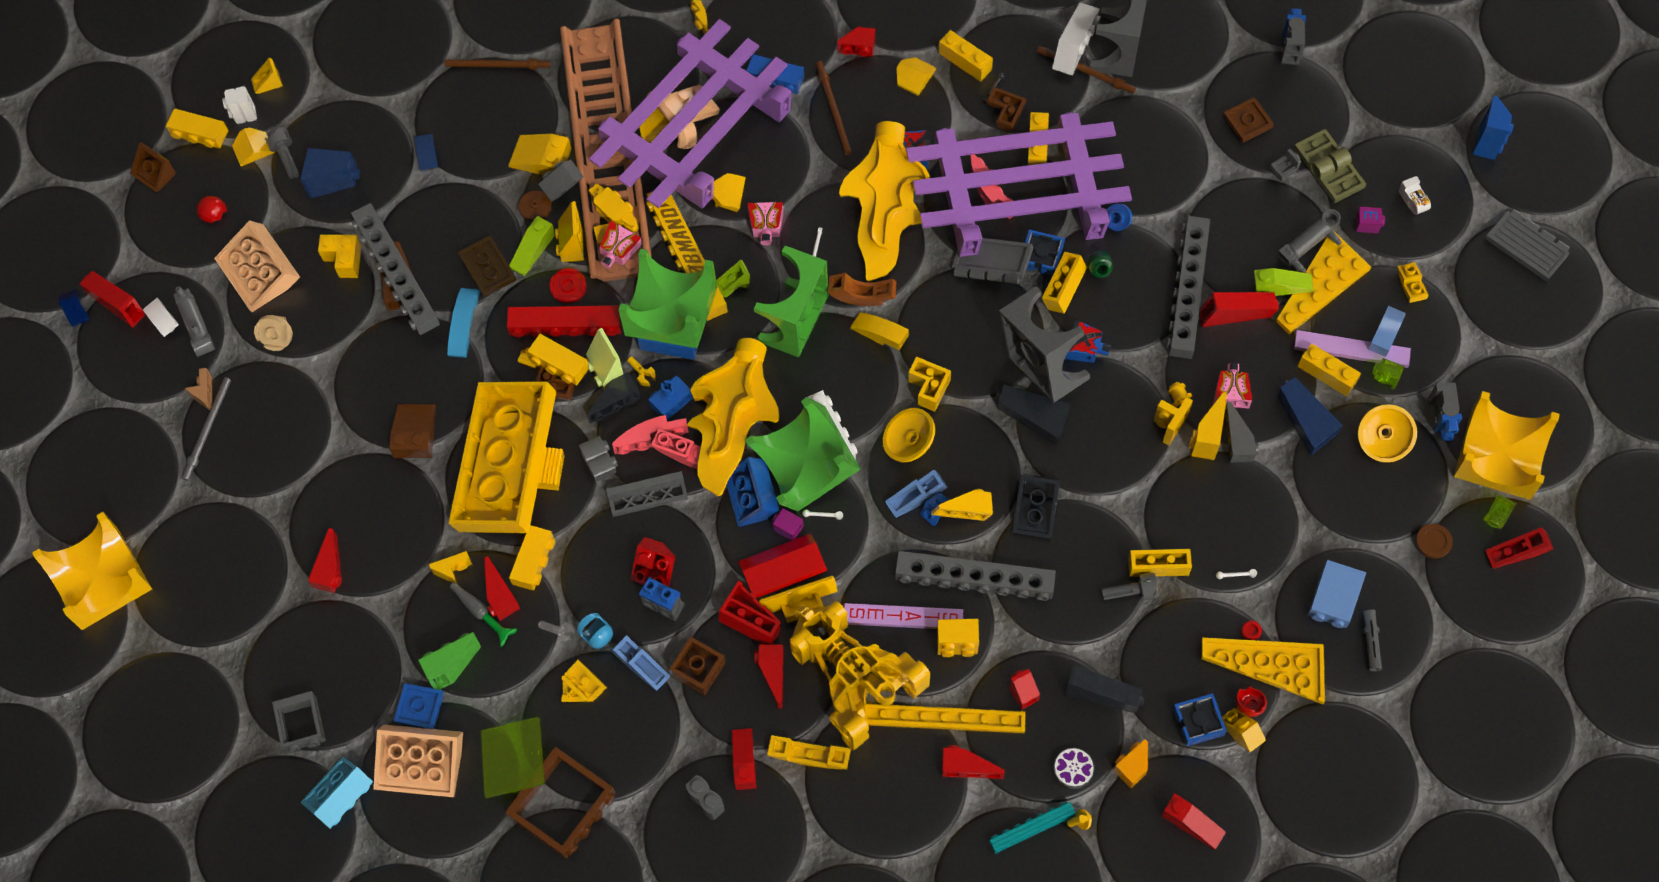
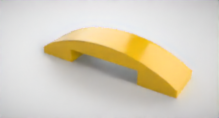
M771 735L767 755L807 766L847 769L851 749L832 745L830 747L792 741L791 738Z

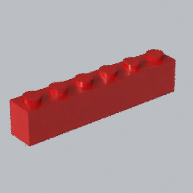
M620 306L508 307L507 329L509 335L514 337H522L523 335L538 337L539 334L553 337L560 335L595 336L600 328L604 330L606 335L614 336L622 334Z

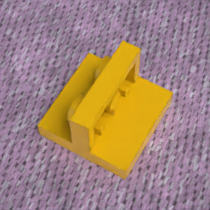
M1186 397L1179 409L1163 400L1160 401L1154 422L1161 428H1167L1163 443L1170 446L1187 419L1193 400Z

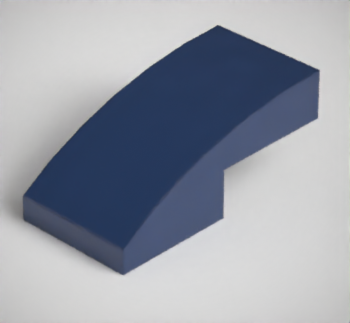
M433 134L414 137L420 171L439 168Z

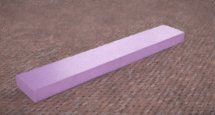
M1296 331L1294 350L1306 352L1312 343L1336 357L1405 368L1409 366L1411 348L1392 345L1387 356L1384 357L1368 350L1371 344L1368 341Z

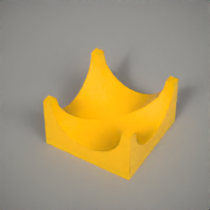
M1482 391L1470 412L1454 477L1531 500L1543 484L1545 476L1541 475L1542 462L1550 436L1559 420L1560 414L1551 412L1549 415L1540 418L1514 416L1495 407L1489 399L1490 393Z
M104 512L97 515L98 523L94 531L76 545L54 552L42 551L40 549L32 552L58 590L65 604V608H63L65 615L81 630L152 590L121 532Z

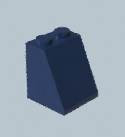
M308 148L300 180L308 197L315 198L354 187L356 180L360 177V169L357 168L356 160L351 152Z

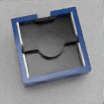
M1029 229L1025 243L1032 244L1033 251L1027 270L1034 271V269L1041 270V274L1053 276L1061 258L1065 238Z
M1213 694L1174 704L1173 711L1177 723H1182L1181 734L1186 747L1225 736L1227 730Z

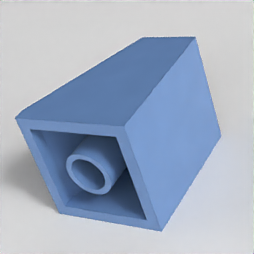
M1327 560L1320 572L1308 616L1319 622L1326 621L1332 623L1337 628H1347L1351 621L1366 572Z

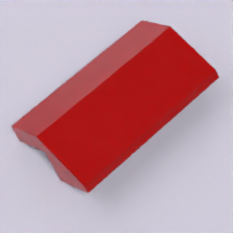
M811 533L738 561L749 591L756 598L827 571Z

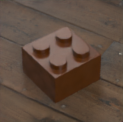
M690 636L670 667V675L705 696L726 664L725 656Z

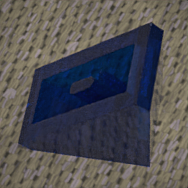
M77 289L59 296V304L72 327L90 320Z

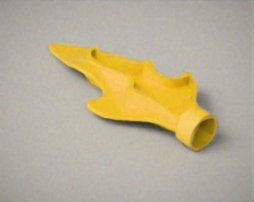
M892 121L876 124L875 141L869 154L844 178L839 191L840 197L850 196L858 198L862 207L858 230V246L865 262V278L868 282L886 276L895 267L902 230L909 225L922 223L921 213L913 202L915 191L913 181L930 179L925 166L920 162L909 163L907 151L903 145L905 127L900 123Z
M752 338L738 340L734 357L723 366L700 377L695 381L690 390L695 401H705L707 403L704 412L692 418L687 423V426L699 430L702 434V445L698 460V477L703 488L716 496L723 494L728 480L741 461L746 443L745 439L750 427L757 421L776 423L779 420L778 406L767 387L763 374V361L767 348L762 342Z

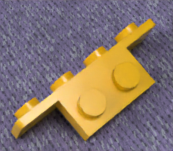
M830 576L761 599L759 603L765 606L771 613L782 610L786 622L789 623L798 620L794 612L801 605H805V607L807 606L811 610L824 607L820 597L837 592L835 578Z

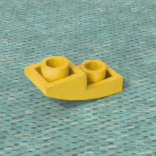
M691 0L690 8L695 14L694 24L699 31L702 30L706 34L708 32V23L705 8L701 0Z
M1413 262L1397 266L1399 278L1409 303L1427 299L1428 292L1421 281L1422 274L1417 264Z

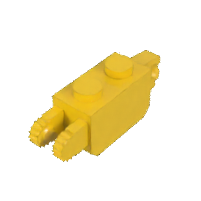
M598 184L589 189V193L594 199L596 212L608 223L612 221L632 233L638 231L639 226L637 225V219L633 215V207L629 202H624L617 191H612L609 187L604 189Z

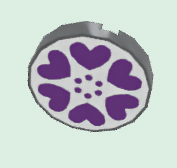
M1075 747L1067 748L1060 752L1055 759L1053 767L1054 775L1058 782L1071 789L1082 788L1087 785L1092 779L1095 769L1090 755L1084 750Z

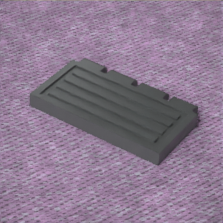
M1517 210L1507 211L1487 234L1485 239L1547 282L1569 256L1568 250L1570 247L1561 240L1555 243L1556 237L1544 229L1541 233L1538 232L1540 226L1530 219H1527L1525 222L1522 221L1525 216Z
M982 238L978 255L959 257L957 250L952 265L954 276L967 278L969 275L973 279L985 280L987 275V280L1002 282L1004 279L1005 283L1018 284L1020 279H1024L1033 251V245L1030 243Z

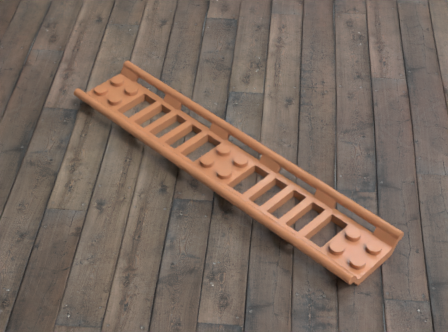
M614 19L607 26L570 30L563 26L560 28L576 163L578 170L584 176L579 181L590 277L593 279L598 278L604 282L638 277V254L641 246L624 265L614 262L611 268L608 269L601 264L604 256L600 254V246L597 244L599 261L596 260L592 230L594 231L593 227L600 226V220L604 218L596 212L592 196L593 213L590 212L586 184L588 183L590 188L595 184L601 187L621 185L622 183L618 181L621 175L595 179L594 170L624 166L625 171L633 163L632 160L619 151L602 168L589 161V158L600 148L604 141L599 138V134L589 135L588 126L600 125L601 122L606 121L609 117L622 124L632 113L620 21ZM614 40H615V44H616L618 67L616 66V59H615V52H614V44H613V41H614ZM569 46H571L573 50L575 74L572 72ZM610 59L611 68L581 72L580 63ZM607 77H612L613 83L583 87V81ZM620 85H621V88H622V96H623L624 111H625L624 113H623V111H622L621 96H620V89H619V86H620ZM575 91L578 92L581 119L578 118ZM614 92L615 98L585 102L584 97ZM612 107H616L617 113L587 117L586 111ZM581 137L584 138L587 166L584 165ZM640 176L634 183L637 200L636 207L633 186L627 187L626 191H619L618 193L622 200H628L633 207V215L637 219V225L640 224L643 249L648 250L651 256Z

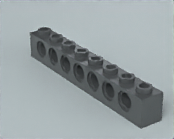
M369 203L352 212L351 215L354 220L351 223L356 231L360 230L361 234L359 237L364 245L368 244L369 248L367 251L372 259L376 258L378 261L375 265L380 273L384 272L386 275L383 279L388 288L392 286L394 289L392 294L396 302L401 301L402 305L400 308L404 316L409 315L410 320L408 322L413 331L417 329L418 333L422 335L439 326L440 323L372 204Z
M1188 216L1187 222H1183L1181 233L1185 235L1184 239L1181 238L1179 249L1183 251L1182 255L1178 256L1177 266L1181 267L1180 271L1176 272L1175 282H1178V288H1174L1173 299H1176V304H1172L1171 309L1174 321H1170L1169 332H1172V337H1168L1167 349H1170L1169 356L1192 359L1194 353L1210 219ZM1184 285H1189L1192 288H1186ZM1186 301L1189 305H1185L1182 302ZM1180 318H1185L1188 321H1182ZM1178 335H1184L1186 338H1180Z
M899 551L896 580L902 583L919 582L920 585L924 586L935 584L941 588L958 587L959 590L963 591L974 589L980 593L997 592V594L1002 596L1014 594L1020 598L1037 597L1038 600L1046 601L1053 597L1056 571ZM913 567H919L921 568V571L913 572L911 569ZM933 569H938L941 571V573L938 575H934L931 573V571ZM958 572L960 573V576L953 577L951 576V573ZM972 574H977L980 576V578L978 580H973L970 576ZM995 576L998 577L1000 581L992 582L990 578ZM1016 579L1019 581V584L1013 585L1009 581ZM1034 581L1037 582L1039 586L1031 587L1029 583Z

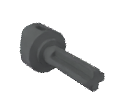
M279 127L269 138H265V141L270 151H278L289 178L299 177V172L288 149L292 144V139L287 128Z
M1153 572L1140 574L1139 583L1135 582L1102 588L1104 600L1139 593L1144 595L1145 600L1159 597L1156 576Z

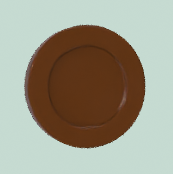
M530 191L523 195L519 201V211L529 221H534L537 216L545 219L552 210L551 200L542 191Z
M1425 525L1416 536L1417 548L1423 555L1429 558H1442L1452 548V536L1441 525Z

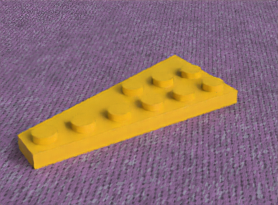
M1337 233L1335 234L1342 243L1336 245L1327 236L1305 272L1312 276L1314 292L1292 294L1277 318L1276 322L1289 335L1371 269V266Z
M1202 638L1203 660L1317 703H1325L1324 644Z

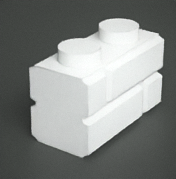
M244 86L238 87L236 90H225V98H222L230 118H233L237 124L257 119L255 105Z

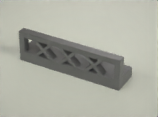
M682 471L606 489L613 517L688 499ZM681 486L683 495L674 496L670 494L673 488ZM654 492L665 494L658 501L651 498ZM641 496L645 498V501L641 505H636L633 503L635 497ZM622 500L627 503L623 509L615 511L614 502Z

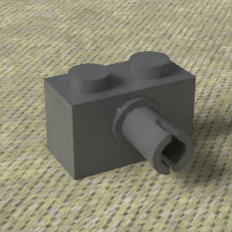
M571 159L566 162L560 161L554 166L555 170L553 172L549 171L542 176L544 180L539 183V186L551 202L561 197L584 177Z

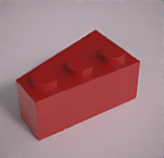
M738 580L719 610V622L763 645H773L780 634L781 622L765 606H762L756 600V597L749 593Z

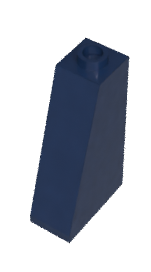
M1293 377L1290 381L1288 379L1279 386L1278 397L1310 455L1314 454L1340 433L1343 425L1296 377Z

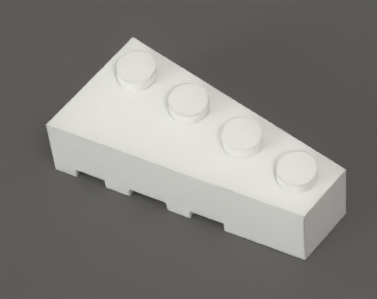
M1083 3L1078 4L1059 39L1052 69L1073 75L1085 47L1090 41V37L1093 36L1095 28L1100 22L1101 17L1098 16L1099 8Z

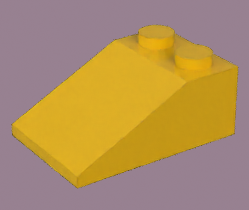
M555 134L520 135L509 167L544 175L549 171L553 172L555 170L554 166L562 160L563 162L568 160L571 152L569 138Z
M575 201L570 203L558 221V228L555 229L556 240L559 239V245H556L557 256L561 257L562 262L584 260L582 225Z
M1227 392L1222 393L1201 420L1197 430H1193L1189 449H1192L1191 456L1215 460L1220 446Z

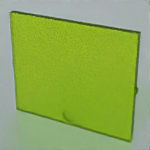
M539 717L481 731L486 798L545 784Z

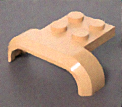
M702 85L670 93L658 106L669 122L702 88ZM712 99L678 135V148L685 150L696 145L697 132L693 122L719 113L720 109Z

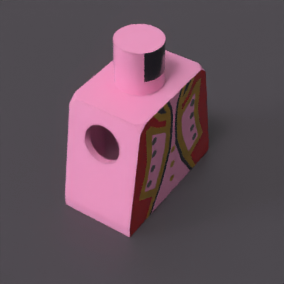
M783 202L748 203L753 237L761 238L762 245H770L772 237L780 236Z
M610 221L600 245V254L604 256L601 264L608 269L611 268L614 262L624 265L641 246V237Z
M1229 363L1227 371L1220 372L1213 405L1223 392H1227L1226 403L1231 402L1234 407L1238 408L1250 407L1252 394L1249 376L1246 372H1239L1238 363Z

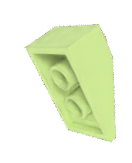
M602 328L598 329L586 356L589 371H594L596 375L594 379L598 387L602 386L605 390L613 379L623 375L619 356Z

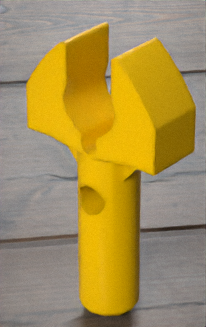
M634 357L628 358L627 362L639 373L637 381L640 385L650 386L644 375L650 376L656 382L655 370L652 367L644 369Z

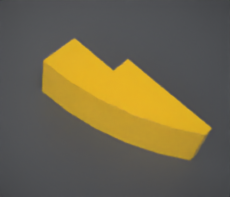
M861 312L851 325L852 330L881 345L885 343L897 350L901 349L909 336V329L881 317Z

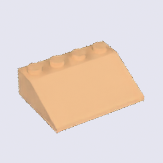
M248 221L214 258L251 312L287 291L300 277L266 227L253 221Z
M382 725L377 729L374 790L454 797L462 753L463 732Z

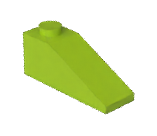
M538 216L527 229L509 265L511 270L525 277L555 236L553 224Z
M1276 268L1254 270L1256 292H1275V296L1314 292L1311 274Z

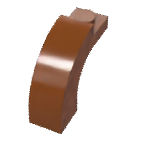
M846 273L829 276L828 293L848 304L879 306L883 305V301L895 299L897 282L894 279L866 283L854 280Z

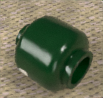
M1096 251L1089 256L1087 263L1093 276L1104 278L1110 275L1113 270V263L1108 253Z

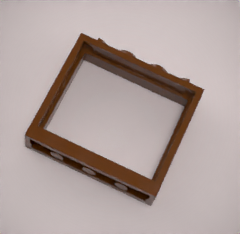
M555 747L506 810L505 814L566 859L577 850V844L581 838L585 839L593 822H598L602 817V810L606 805L609 806L612 803L616 792L608 783ZM561 760L604 790L563 846L520 816Z

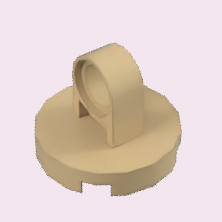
M266 315L258 321L254 328L256 340H260L264 344L263 347L272 351L283 350L292 340V329L287 323L286 317Z

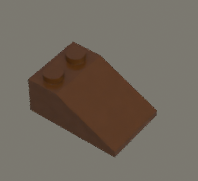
M398 404L391 429L389 447L394 458H432L436 404Z

